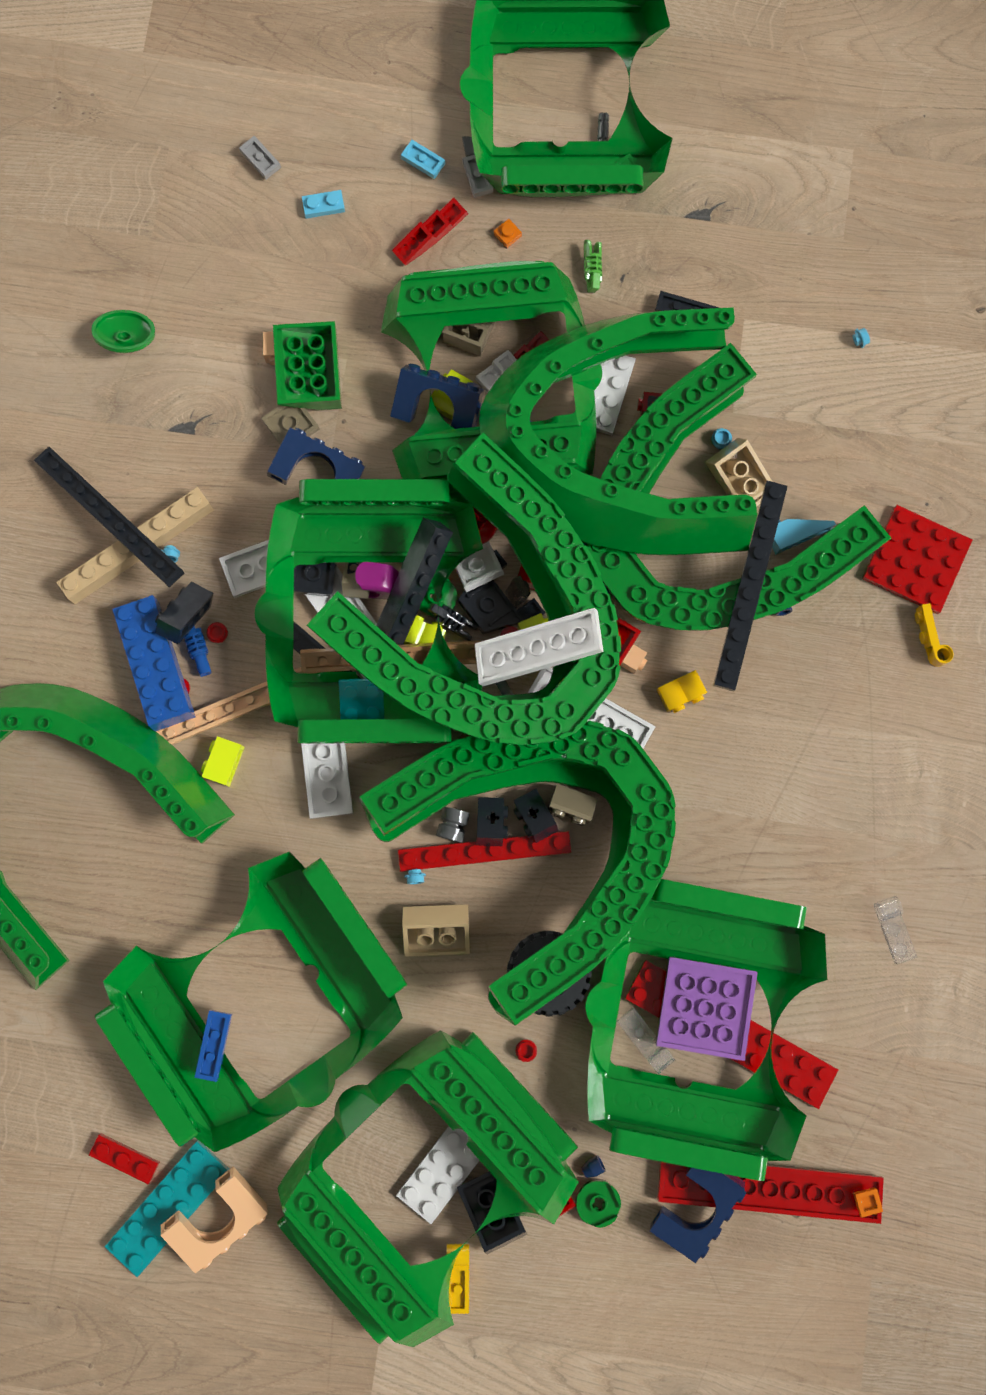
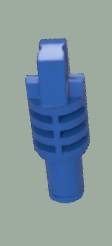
M194 626L184 637L189 656L195 661L200 677H204L212 673L207 659L208 649L201 628L195 629Z

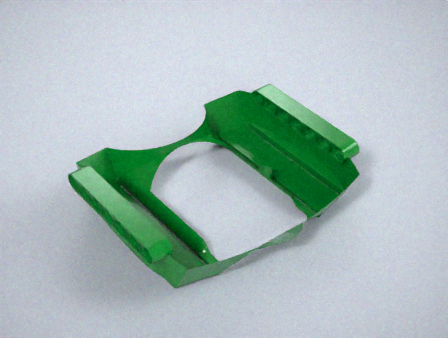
M476 0L471 32L470 66L461 76L460 89L465 99L470 102L472 142L479 173L499 193L525 197L643 193L664 173L673 138L658 130L644 117L634 100L630 87V69L637 51L642 47L651 46L670 27L664 0ZM520 48L613 49L622 58L627 68L629 92L623 115L609 141H568L565 146L559 147L552 140L520 142L514 147H496L493 143V57L499 53H514ZM627 154H631V156L639 164L633 165V163L629 159H627L620 165H613Z
M509 261L453 269L413 272L403 276L387 296L381 333L397 339L409 348L418 358L424 370L428 371L430 370L433 351L444 326L528 319L537 317L542 313L555 311L564 313L567 332L585 326L570 279L554 263L544 261ZM601 364L572 376L576 407L573 414L558 415L547 420L530 422L535 435L569 466L588 475L593 474L595 462L596 404L594 390L602 379ZM430 392L427 415L421 427L413 436L407 438L392 450L402 479L447 480V473L453 467V464L480 436V427L459 429L451 427L438 413ZM450 486V500L470 504Z
M303 479L299 481V497L276 504L268 543L266 592L258 600L254 614L256 624L262 633L265 634L266 674L274 721L298 727L297 743L451 742V728L410 710L384 692V719H341L339 680L361 679L357 676V673H297L293 669L294 568L297 565H314L324 562H404L423 517L439 521L453 532L431 581L439 610L440 595L449 575L464 559L483 549L473 505L450 500L449 481L426 479ZM438 614L434 642L422 665L457 682L482 690L478 674L463 665L449 649L441 632Z
M289 851L249 867V892L244 912L233 931L221 942L223 943L234 936L256 930H282L305 966L313 965L318 969L317 984L350 1029V1036L265 1098L259 1099L254 1095L248 1084L239 1076L225 1053L217 1082L194 1078L206 1025L188 999L187 992L198 965L217 946L202 954L186 958L161 957L135 946L103 981L111 1004L95 1014V1019L168 1133L179 1147H182L195 1137L210 1150L217 1152L256 1134L298 1106L308 1108L320 1105L331 1095L335 1086V1080L370 1053L403 1018L395 994L407 986L405 979L321 857L305 868Z
M661 879L641 916L621 942L607 955L601 982L591 990L586 1001L587 1017L593 1026L588 1065V1116L591 1123L612 1133L610 1151L758 1181H765L768 1161H791L807 1115L788 1099L780 1087L773 1068L771 1048L777 1021L788 1003L806 988L828 980L825 934L804 926L807 907ZM636 952L667 959L670 956L757 971V981L764 991L770 1009L771 1038L765 1058L747 1082L736 1090L694 1081L686 1087H679L676 1085L674 1077L643 1072L614 1065L611 1062L610 1057L624 976L630 953Z
M440 1030L397 1058L369 1084L355 1085L346 1089L336 1102L334 1117L302 1151L277 1188L284 1213L277 1221L278 1227L378 1344H381L389 1336L395 1343L415 1347L454 1325L449 1304V1284L455 1260L465 1245L464 1243L453 1252L439 1259L410 1266L349 1194L335 1183L323 1169L324 1160L401 1085H411L453 1131L455 1129L465 1131L468 1136L466 1146L497 1179L493 1204L486 1219L476 1232L491 1222L513 1216L534 1217L555 1224L579 1183L565 1161L578 1148L577 1144L474 1032L461 1043Z

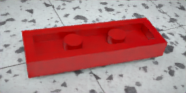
M102 1133L98 1135L88 1155L146 1184H150L160 1164V1161Z

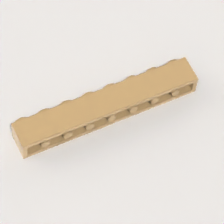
M197 487L137 528L160 548L213 512L214 509ZM117 541L57 581V584L68 600L77 604L140 560L120 541Z

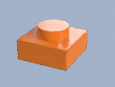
M508 218L494 230V236L508 248L522 237V232Z
M875 1187L853 1193L860 1217L883 1212L879 1194Z

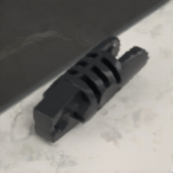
M430 603L427 611L436 616V622H438L439 614V623L465 640L471 641L472 636L463 631L462 628L466 625L470 629L476 630L477 626L475 623L445 604L442 607L439 606L438 610L437 604Z

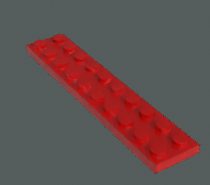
M645 960L625 999L660 1018L667 972ZM751 1020L745 1061L731 1060L755 1073L767 1053L771 1031ZM774 1033L771 1048L772 1062L780 1087L819 1109L839 1070Z
M660 1161L658 1202L716 1207L712 1195L705 1188L686 1176L688 1167ZM767 1165L765 1181L738 1177L745 1182L746 1195L741 1203H735L732 1208L735 1210L881 1224L882 1212L860 1217L853 1195L854 1192L875 1187L882 1205L884 1177Z

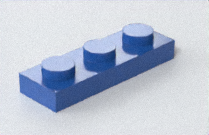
M209 1010L194 1078L218 1081L232 1018L231 1013Z

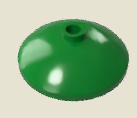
M114 310L104 313L93 322L91 328L94 341L104 349L115 353L140 351L147 347L155 338L153 322L144 314L131 310Z

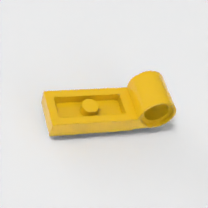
M930 603L923 604L915 612V621L919 624L921 631L919 633L920 642L924 644L930 664L935 667H941L953 659L954 653L948 645H940ZM938 651L943 653L944 661L938 658Z
M447 1244V1254L463 1244ZM469 1244L463 1246L452 1269L449 1284L451 1314H469Z

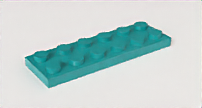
M197 1140L104 1247L138 1277L167 1244L161 1237V1224L178 1210L189 1219L216 1188L215 1180L227 1172L229 1168L205 1145Z

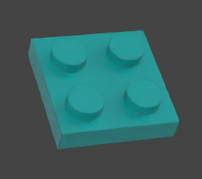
M368 679L339 680L341 719H384L383 691Z

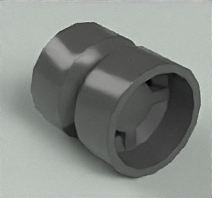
M444 807L441 814L443 823L438 825L436 836L462 843L465 835L463 826L468 824L470 813Z

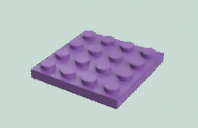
M669 956L656 1046L745 1061L757 971Z

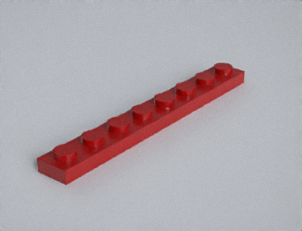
M569 831L554 833L537 843L533 837L521 836L503 839V846H477V841L398 850L400 872L572 853Z

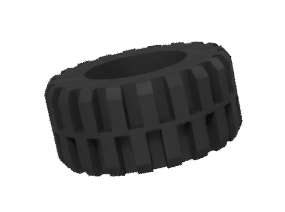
M539 931L528 935L512 951L507 965V973L560 937L563 933ZM591 971L534 1012V1014L553 1017V1015H562L577 1007L576 1005L580 1001L582 1002L586 991L589 990Z

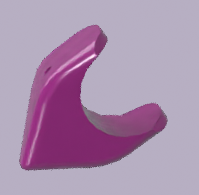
M363 562L356 569L355 579L362 590H369L368 598L387 600L399 572L391 565Z

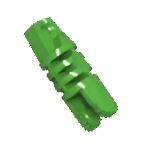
M584 240V279L587 283V292L596 293L600 289V283L602 282V243L596 242L594 253H592L591 241Z

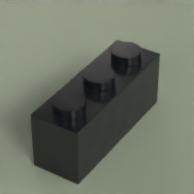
M191 581L186 588L183 587L175 600L172 599L169 602L167 609L157 615L155 619L157 624L155 633L179 644L211 608L214 593Z

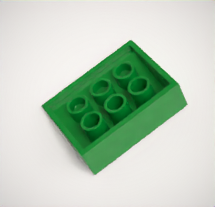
M335 321L273 325L277 404L279 406L315 410L342 409Z

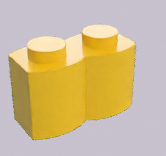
M696 670L657 688V692L667 712L673 711L674 714L685 709L684 704L692 702L694 705L704 700L703 695L707 693Z

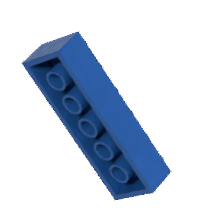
M151 595L112 609L148 726L156 732L195 718L196 716L172 641L155 633L157 626L155 619L162 612L158 600Z

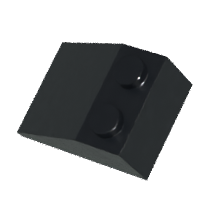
M490 1171L457 1187L475 1232L486 1219L496 1193L497 1179ZM520 1216L496 1220L476 1232L484 1253L487 1255L528 1235Z

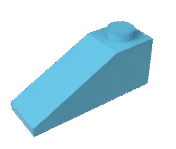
M779 519L772 549L775 555L830 531L836 523L835 521L800 519H786L781 522Z

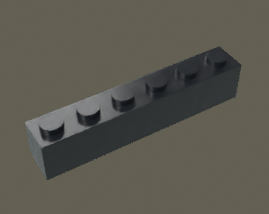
M423 517L376 624L397 645L404 644L453 534L450 529L439 521Z

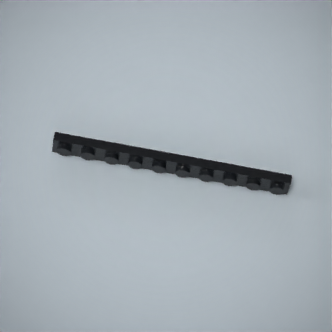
M47 447L34 459L38 466L166 586L170 588L185 574L175 562L52 448Z
M768 480L765 483L713 683L715 687L733 692L736 690L788 487L786 485Z

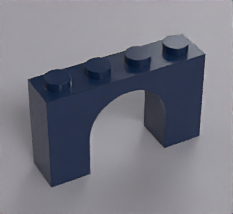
M410 363L400 370L390 417L410 423L416 416L422 392L433 388L446 393L453 403L454 415L451 427L454 429L475 427L485 389L479 388L480 385L468 382L466 384L460 382V379L457 377H444L438 371H425L420 369L419 365Z
M289 428L267 471V476L286 485L296 465L307 457H319L326 460L334 471L335 479H360L365 466L361 460L343 455L344 452L335 447L331 449L325 445L324 441L306 436V432L303 430Z
M688 1167L686 1176L705 1188L714 1198L716 1207L713 1214L705 1221L692 1223L683 1220L662 1206L651 1222L650 1232L696 1264L699 1258L703 1259L710 1248L708 1244L712 1239L716 1240L722 1230L720 1226L724 1220L726 1222L730 1220L734 1212L733 1206L736 1202L741 1203L746 1195L745 1182L737 1176Z

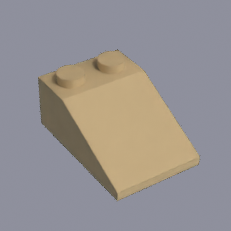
M735 439L705 462L715 480L727 495H749L755 500L756 507L760 504L766 481H772L746 439Z

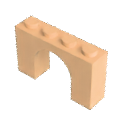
M234 1166L215 1180L216 1192L234 1212L231 1221L226 1227L216 1232L200 1231L189 1222L180 1210L161 1224V1237L194 1273H197L200 1269L207 1268L216 1256L225 1253L233 1242L245 1237L249 1229L254 1225L262 1223L268 1215L265 1201Z

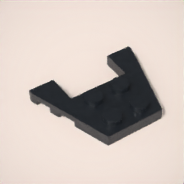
M494 550L501 568H505L507 562L497 550ZM494 580L468 592L464 591L458 599V603L482 634L516 625L540 613L544 616L546 613L535 598L517 610Z

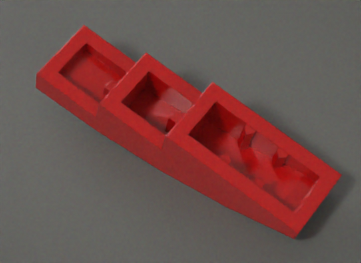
M453 197L440 211L437 209L424 223L420 221L392 249L393 253L405 266L440 241L469 213Z

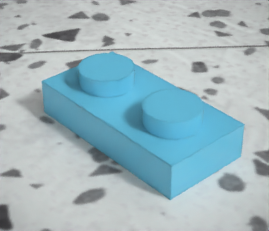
M414 140L410 141L401 154L402 160L433 179L437 177L445 165V159Z
M341 190L302 196L306 219L345 212Z

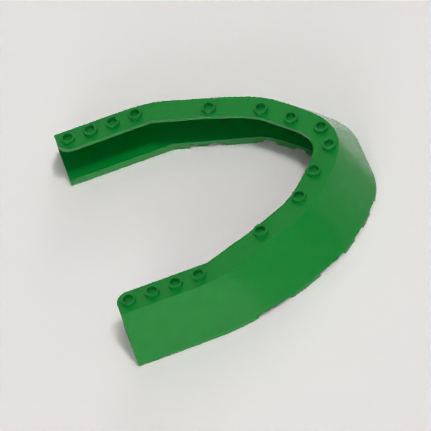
M734 307L635 313L600 320L576 328L525 353L503 372L485 396L479 417L480 435L483 432L555 501L583 543L597 547L603 546L616 550L636 552V554L660 556L748 551L757 519V507L753 497L743 494L666 499L619 486L582 473L569 466L535 435L530 424V415L534 406L553 383L582 373L598 364L614 358L618 359L628 354L721 350L726 346L725 330L732 327L735 321Z
M729 343L684 376L647 408L616 448L600 478L601 480L650 494L659 476L683 440L739 400L744 393L743 386L756 378V372L732 343ZM865 505L790 562L766 571L754 620L785 610L820 592L891 539L890 535ZM586 544L602 574L601 578L604 585L623 609L634 618L651 625L675 630L707 631L728 627L741 578L701 590L667 586L658 582L635 552Z
M482 432L453 464V467L447 473V481L450 482V486L506 536L542 603L548 621L592 608L598 611L603 652L553 666L548 684L537 692L492 696L417 663L338 591L306 626L377 688L410 710L434 722L474 737L502 744L529 745L556 741L566 738L582 728L610 694L618 680L621 638L618 634L617 613L615 605H612L610 595L601 578L602 574L593 556L565 518L564 512L519 465Z
M44 683L17 684L0 689V742L13 731H39L60 736L99 755L134 775L186 836L196 837L201 844L235 816L207 781L172 744L144 722L121 708L86 692L61 685ZM0 871V949L33 989L37 990L70 960L8 887L4 875Z
M589 720L577 732L566 738L539 744H502L474 736L457 739L425 755L359 797L371 830L382 842H390L454 800L518 785L555 782L596 792L607 800L613 815L609 857L603 873L587 900L560 937L488 986L490 990L488 993L490 1005L498 1015L514 1026L579 981L611 953L645 910L670 861L676 830V804L669 783L633 737L619 729L615 730L598 722Z

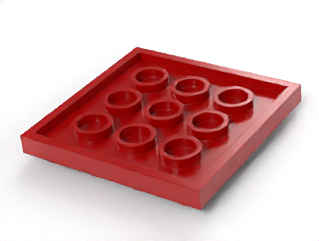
M896 505L885 527V531L890 535L891 539L874 551L862 579L919 606L930 603L932 612L939 614L973 539Z

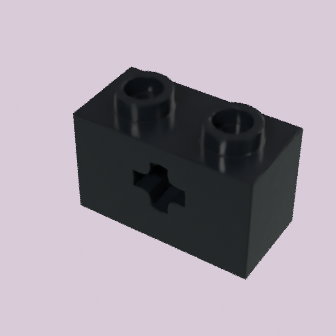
M537 789L513 800L516 806L513 811L519 821L523 819L525 823L523 829L528 838L533 837L537 843L559 831L553 816Z
M478 797L477 846H503V839H507L508 826H503L504 819H508V806H504V798ZM490 820H495V824H490Z

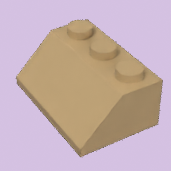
M468 905L403 907L402 928L405 957L470 954Z

